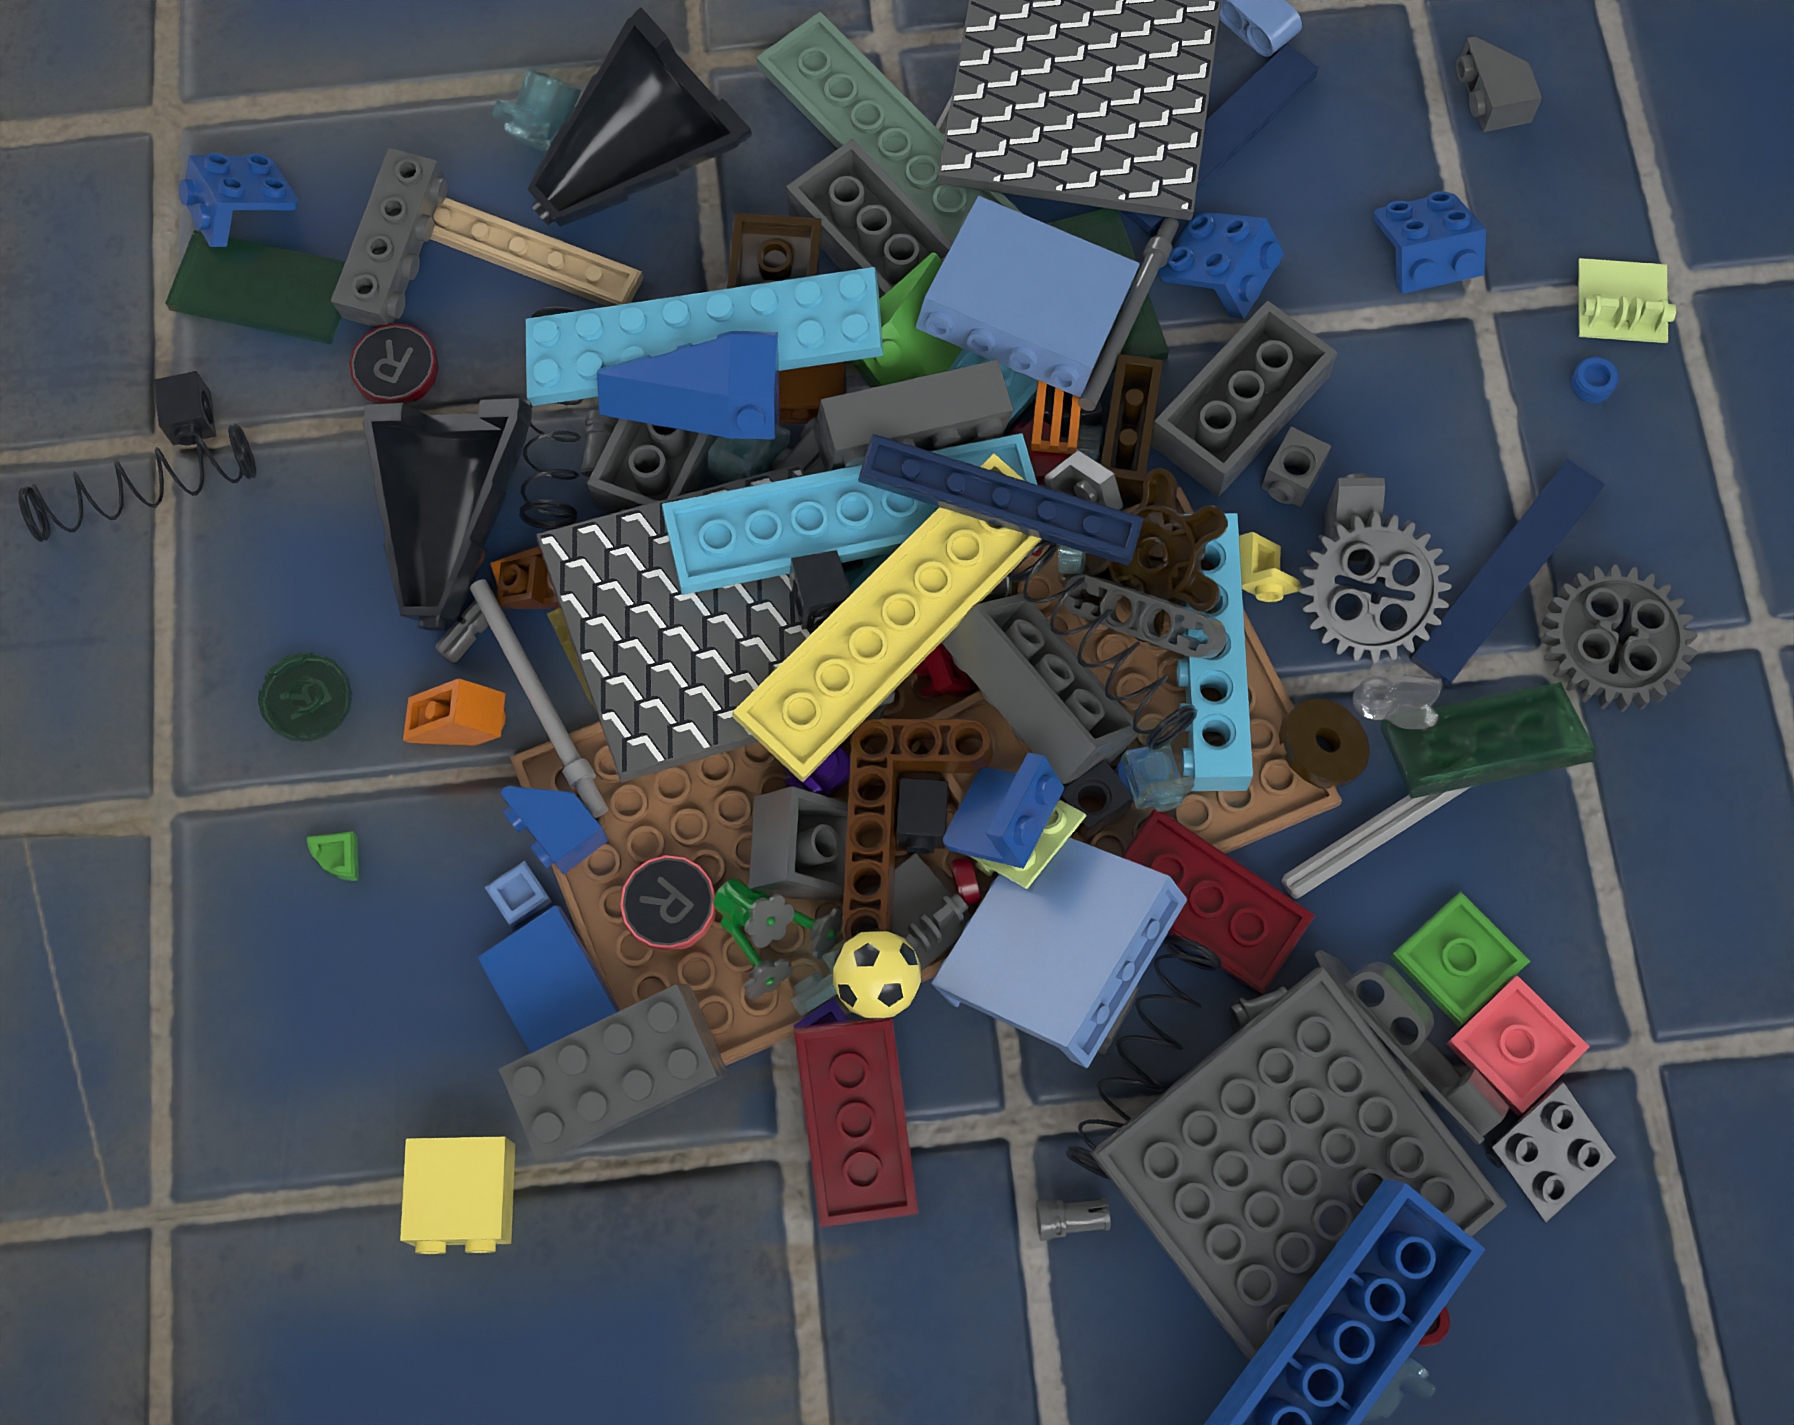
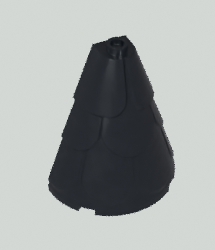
M640 7L634 12L632 17L626 20L596 74L592 75L568 122L561 124L527 188L537 200L531 207L548 226L554 221L560 227L626 202L629 195L677 177L680 172L737 148L740 143L745 142L752 136V131L723 98L719 101L677 55L668 36Z
M520 398L480 400L479 413L426 415L403 403L364 405L363 427L376 483L374 489L386 535V541L383 544L400 615L419 621L418 628L445 631L446 624H452L457 621L470 592V586L474 583L487 554L484 546L504 504L506 490L525 445L527 432L532 420V408Z

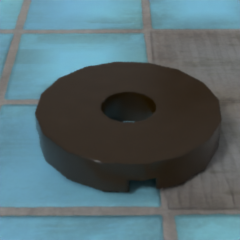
M1312 698L1300 702L1282 720L1279 741L1280 745L1284 742V748L1287 752L1284 757L1289 767L1304 781L1319 788L1343 787L1354 781L1367 767L1370 755L1367 735L1359 720L1345 707L1331 700ZM1316 735L1325 738L1329 742L1332 752H1327L1318 745Z

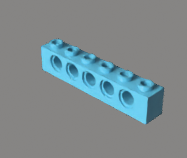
M1237 513L1225 514L1228 520L1226 532L1218 539L1206 545L1205 556L1202 559L1210 561L1215 566V569L1210 571L1202 570L1207 577L1217 583L1221 591L1220 601L1216 605L1218 612L1207 615L1215 617L1225 627L1226 644L1220 652L1221 655L1207 659L1184 655V659L1177 660V686L1185 687L1186 703H1180L1179 708L1193 705L1198 710L1196 718L1185 730L1188 732V748L1181 749L1182 776H1190V791H1247L1253 778ZM1177 599V600H1176V601L1181 600V606H1184V607H1187V608H1189V609H1192V608L1189 606V604H1188L1187 602H1185L1184 600H1182V599ZM1186 628L1183 634L1199 639L1201 644H1207L1208 636L1203 633V630ZM1205 688H1214L1222 694L1223 699L1217 702L1209 701L1202 696L1200 691ZM1207 732H1217L1223 736L1226 744L1219 747L1211 746L1204 740L1202 735Z

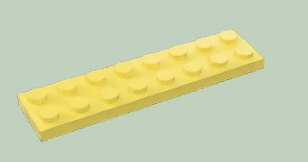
M993 454L980 466L1025 481L996 454ZM939 507L733 711V718L799 780L804 782L958 626L974 605L979 604L1042 539Z

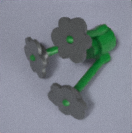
M737 878L730 879L724 883L717 891L713 901L714 908L723 915L720 925L733 936L754 967L749 975L750 980L744 985L749 999L758 998L765 992L775 990L781 981L791 975L793 967L785 958L776 962L773 960L763 962L740 929L741 925L744 926L745 932L751 935L753 945L763 948L772 939L780 940L786 933L785 926L794 921L811 930L810 939L813 941L811 949L814 950L813 957L820 960L827 952V949L834 945L837 933L840 931L843 922V913H841V909L835 907L830 915H821L817 920H814L795 910L789 903H786L782 895L774 894L769 897L763 892L749 889L744 882Z

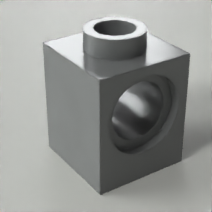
M1290 427L1267 469L1261 489L1267 491L1273 499L1280 503H1292L1302 508L1326 463L1332 446ZM1290 466L1296 467L1303 472V475H1292L1285 468Z

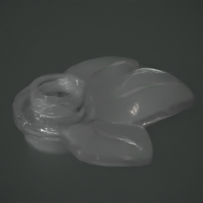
M1397 656L1396 660H1392L1390 657L1384 658L1370 667L1368 678L1364 679L1353 693V706L1365 718L1372 720L1387 719L1400 728L1423 729L1430 727L1438 721L1436 712L1430 706L1437 700L1440 694L1442 680L1406 674L1405 665L1400 656Z

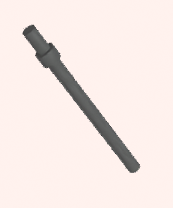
M1165 217L1156 236L1149 239L1143 251L1144 262L1095 364L1084 392L1078 401L1079 406L1086 411L1095 409L1160 267L1165 266L1172 251L1171 242L1179 227V223L1175 218Z

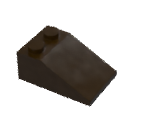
M735 213L726 289L819 275L822 218Z

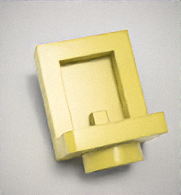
M1254 532L1239 536L1243 590L1255 595L1256 599L1264 602L1280 601L1283 599V595L1298 592L1297 588L1300 586V580L1280 571L1281 546Z

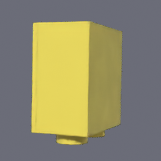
M506 1137L406 1139L400 1241L415 1246V1253L444 1254L446 1253V1245H465V1252L493 1253L496 1252V1244H511L515 1144Z

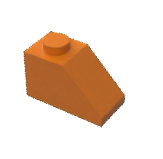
M458 678L408 697L403 741L422 744L476 746L499 738L506 721V713L504 711L506 693Z

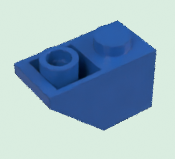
M506 786L500 791V794L508 804L502 810V813L518 833L525 828L530 832L536 841L529 847L546 868L554 863L564 875L609 841L602 827L574 792Z

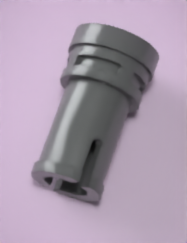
M599 410L587 412L584 436L587 439L583 463L580 467V474L583 476L591 477L619 418L600 415Z
M1107 1198L1063 1203L1062 1199L1053 1201L1047 1199L1036 1200V1220L1040 1241L1051 1240L1057 1237L1063 1238L1066 1237V1233L1110 1230V1211H1106V1208L1109 1207Z

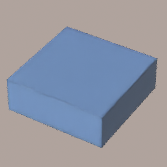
M525 861L485 886V889L512 928L552 902Z

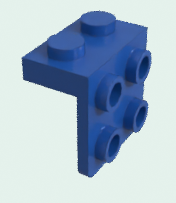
M220 153L189 155L186 177L179 184L181 203L187 206L193 217L195 227L201 230L210 247H227L233 210H295L298 204V198L274 160L257 153L247 156H225Z
M1439 191L1431 193L1426 198L1413 201H1393L1387 204L1386 207L1374 210V222L1396 247V287L1402 294L1485 275L1486 228L1455 194Z
M1198 212L1188 222L1173 246L1166 265L1158 270V275L1166 283L1214 289L1231 318L1245 319L1254 302L1259 298L1274 269L1279 265L1284 252L1266 218Z
M1028 752L1017 773L990 767L979 770L943 837V843L947 849L1024 869L1065 789L1046 757Z

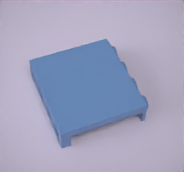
M978 196L924 297L916 329L992 361L998 360L1001 365L1080 398L1118 312L1126 299L1140 263Z
M1069 837L1028 889L1023 888L1001 874L993 880L987 895L973 917L966 923L962 935L949 956L941 963L938 973L931 984L953 1006L958 1007L962 1002L1060 1048L1072 1062L1088 1068L1182 910L1187 898L1170 876Z

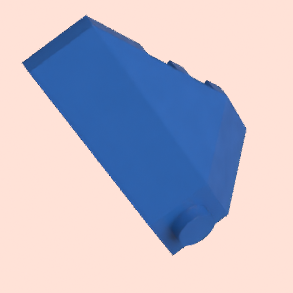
M730 331L717 335L716 339L693 345L691 342L678 346L672 352L654 357L646 355L598 369L599 414L725 438L775 440L780 418L778 332Z

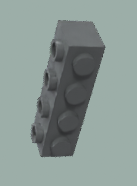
M388 148L331 299L332 304L342 319L377 328L394 324L395 318L399 319L402 316L406 304L405 291L409 280H414L419 271V253L423 243L428 242L433 233L434 212L437 205L442 204L447 195L448 181L437 160Z

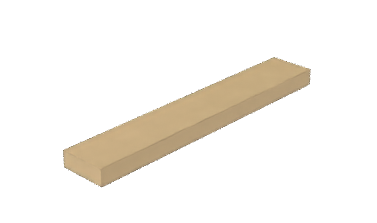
M445 198L442 204L437 205L433 215L434 228L431 240L606 307L631 303L643 281L642 271L449 198Z

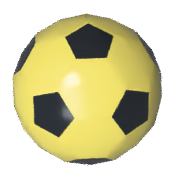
M878 929L861 932L844 943L835 958L833 985L840 1000L853 1013L876 1020L890 1018L906 1009L918 994L921 984V964L914 949L903 937Z

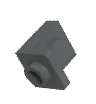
M1080 451L1075 452L1045 476V483L1049 489L1117 510L1123 507L1114 473Z

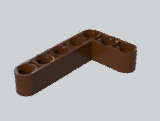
M870 719L863 721L853 731L851 739L842 922L843 937L846 942L856 936L859 927L865 923L877 924L879 930L892 933L899 773L972 774L988 767L993 757L992 743L989 732L978 721L969 719ZM880 737L887 740V745L882 752L873 755L864 752L865 745L871 739ZM921 738H929L935 741L934 747L927 754L918 755L911 752L912 745ZM974 738L983 743L981 749L974 755H963L958 752L960 744L966 739ZM880 783L885 786L884 794L879 799L868 801L862 798L863 791L870 784ZM878 829L883 832V838L877 846L865 848L860 845L861 837L866 831ZM873 875L881 878V885L876 893L868 896L858 893L859 883L865 877Z

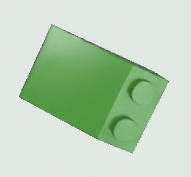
M932 252L879 299L884 356L851 360L870 388L948 371L963 349L916 329L924 297L943 263L937 253Z

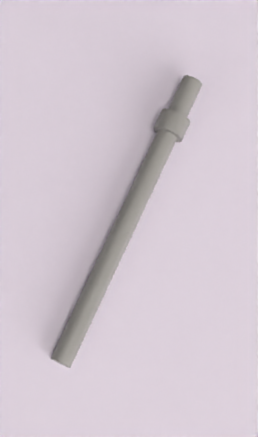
M485 579L476 581L470 586V590L565 766L562 773L570 788L577 789L587 810L594 818L604 815L609 809L593 781L596 775L589 761L586 758L582 759L489 584Z

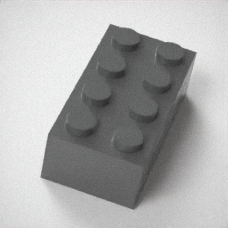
M854 139L848 141L786 186L789 215L792 217L822 218L821 249L843 272L875 267L878 276L879 299L932 252L937 253L943 262L953 244Z
M1267 300L1156 418L1150 446L1219 498L1329 378L1338 352Z
M994 360L821 399L814 434L825 472L862 465L872 434L927 451L1001 438L1014 410L999 361Z
M619 418L587 483L595 507L616 513L621 508L628 510L698 491L723 437Z
M1023 593L974 605L958 626L942 642L951 653L957 667L973 679L982 690L984 699L990 705L996 707L1009 722L1015 736L1026 743L1035 754L1046 757L1062 785L1078 779L1103 760L1110 765L1140 734L1133 730L1132 717L1117 700H1110L1106 697L1105 686L1088 667H1082L1078 664L1076 652L1061 635L1051 631L1050 622L1032 602H1028L1024 598Z
M682 984L669 987L499 1068L537 1161L552 1159L729 1076L691 986Z

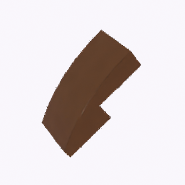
M533 556L501 562L496 598L501 608H560L543 559Z

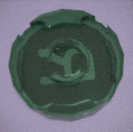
M299 652L282 658L268 670L264 677L266 681L262 686V691L259 689L258 704L261 716L276 734L290 741L312 742L327 737L340 727L350 711L353 695L349 678L338 664L329 657L325 658L321 655H314L313 652Z

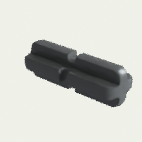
M476 599L461 615L463 620L461 622L456 621L436 644L435 648L438 653L452 663L457 662L477 639L474 635L477 632L482 633L489 625Z

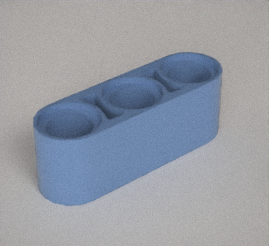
M1286 0L1221 1L1219 20L1262 56L1269 57L1302 29L1299 14Z

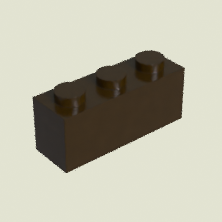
M1119 354L1101 465L1114 473L1121 500L1139 504L1141 503L1143 483L1146 476L1163 360Z

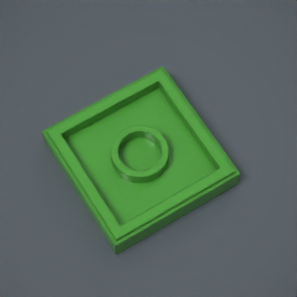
M1461 891L1390 956L1459 1028L1530 962Z

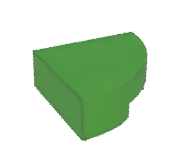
M354 831L307 837L310 853L326 872L343 880H359L358 837Z

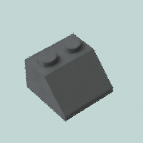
M793 786L755 796L749 889L771 895L780 894L784 898L844 900L848 803Z

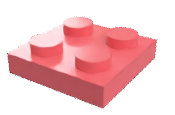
M1518 976L1514 977L1446 1043L1470 1069L1476 1068L1517 1116L1521 1115L1590 1047Z

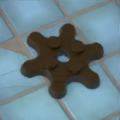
M1163 468L1153 469L1145 477L1142 502L1134 511L1128 512L1144 518L1129 566L1106 559L1102 566L1088 572L1086 575L1097 576L1169 602L1182 599L1196 611H1208L1219 603L1221 591L1217 583L1203 573L1201 560L1205 556L1206 545L1218 539L1226 532L1228 527L1227 517L1220 508L1210 505L1202 507L1191 515L1179 513L1176 505L1178 485L1174 475L1169 470ZM1161 543L1160 546L1163 550L1162 561H1164V564L1152 568L1148 561V553L1153 545ZM1082 589L1084 597L1089 602L1101 603L1103 597L1089 594L1086 589ZM1165 610L1158 612L1154 618V628L1159 635L1163 632ZM1134 637L1138 641L1147 642L1142 639Z

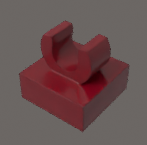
M942 643L925 658V661H922L913 670L914 674L918 676L931 675L932 683L920 691L922 696L928 698H938L943 694L959 698L974 690L969 675L957 667L951 653Z

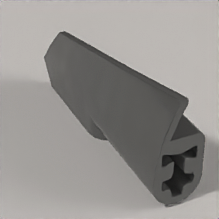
M1322 950L1316 952L1315 956L1320 967L1326 970L1363 1020L1468 1137L1477 1145L1484 1141L1482 1136L1505 1118L1510 1106L1476 1068L1471 1069L1462 1076L1427 1038L1434 1025L1433 1013L1428 1005L1400 974L1387 963L1380 961L1370 962L1353 975L1338 958ZM1366 979L1377 981L1384 989L1385 996L1377 998L1368 994L1364 988L1363 981ZM1397 1018H1410L1417 1025L1419 1033L1415 1035L1404 1033L1397 1025Z

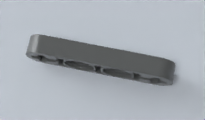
M1077 575L1072 577L1064 587L1065 590L1080 577H1085V581L1073 589L1064 600V605L1070 613L1089 621H1094L1108 609H1113L1112 613L1100 625L1188 657L1207 659L1215 657L1223 650L1226 644L1225 627L1218 619L1210 615L1097 576ZM1082 589H1086L1089 594L1103 597L1101 604L1086 602L1081 597ZM1126 596L1131 601L1132 613L1129 619L1122 622L1116 615V605L1122 597ZM1161 610L1167 611L1171 619V627L1163 636L1157 634L1154 628V618ZM1186 628L1203 630V633L1208 636L1207 644H1201L1199 639L1183 635Z

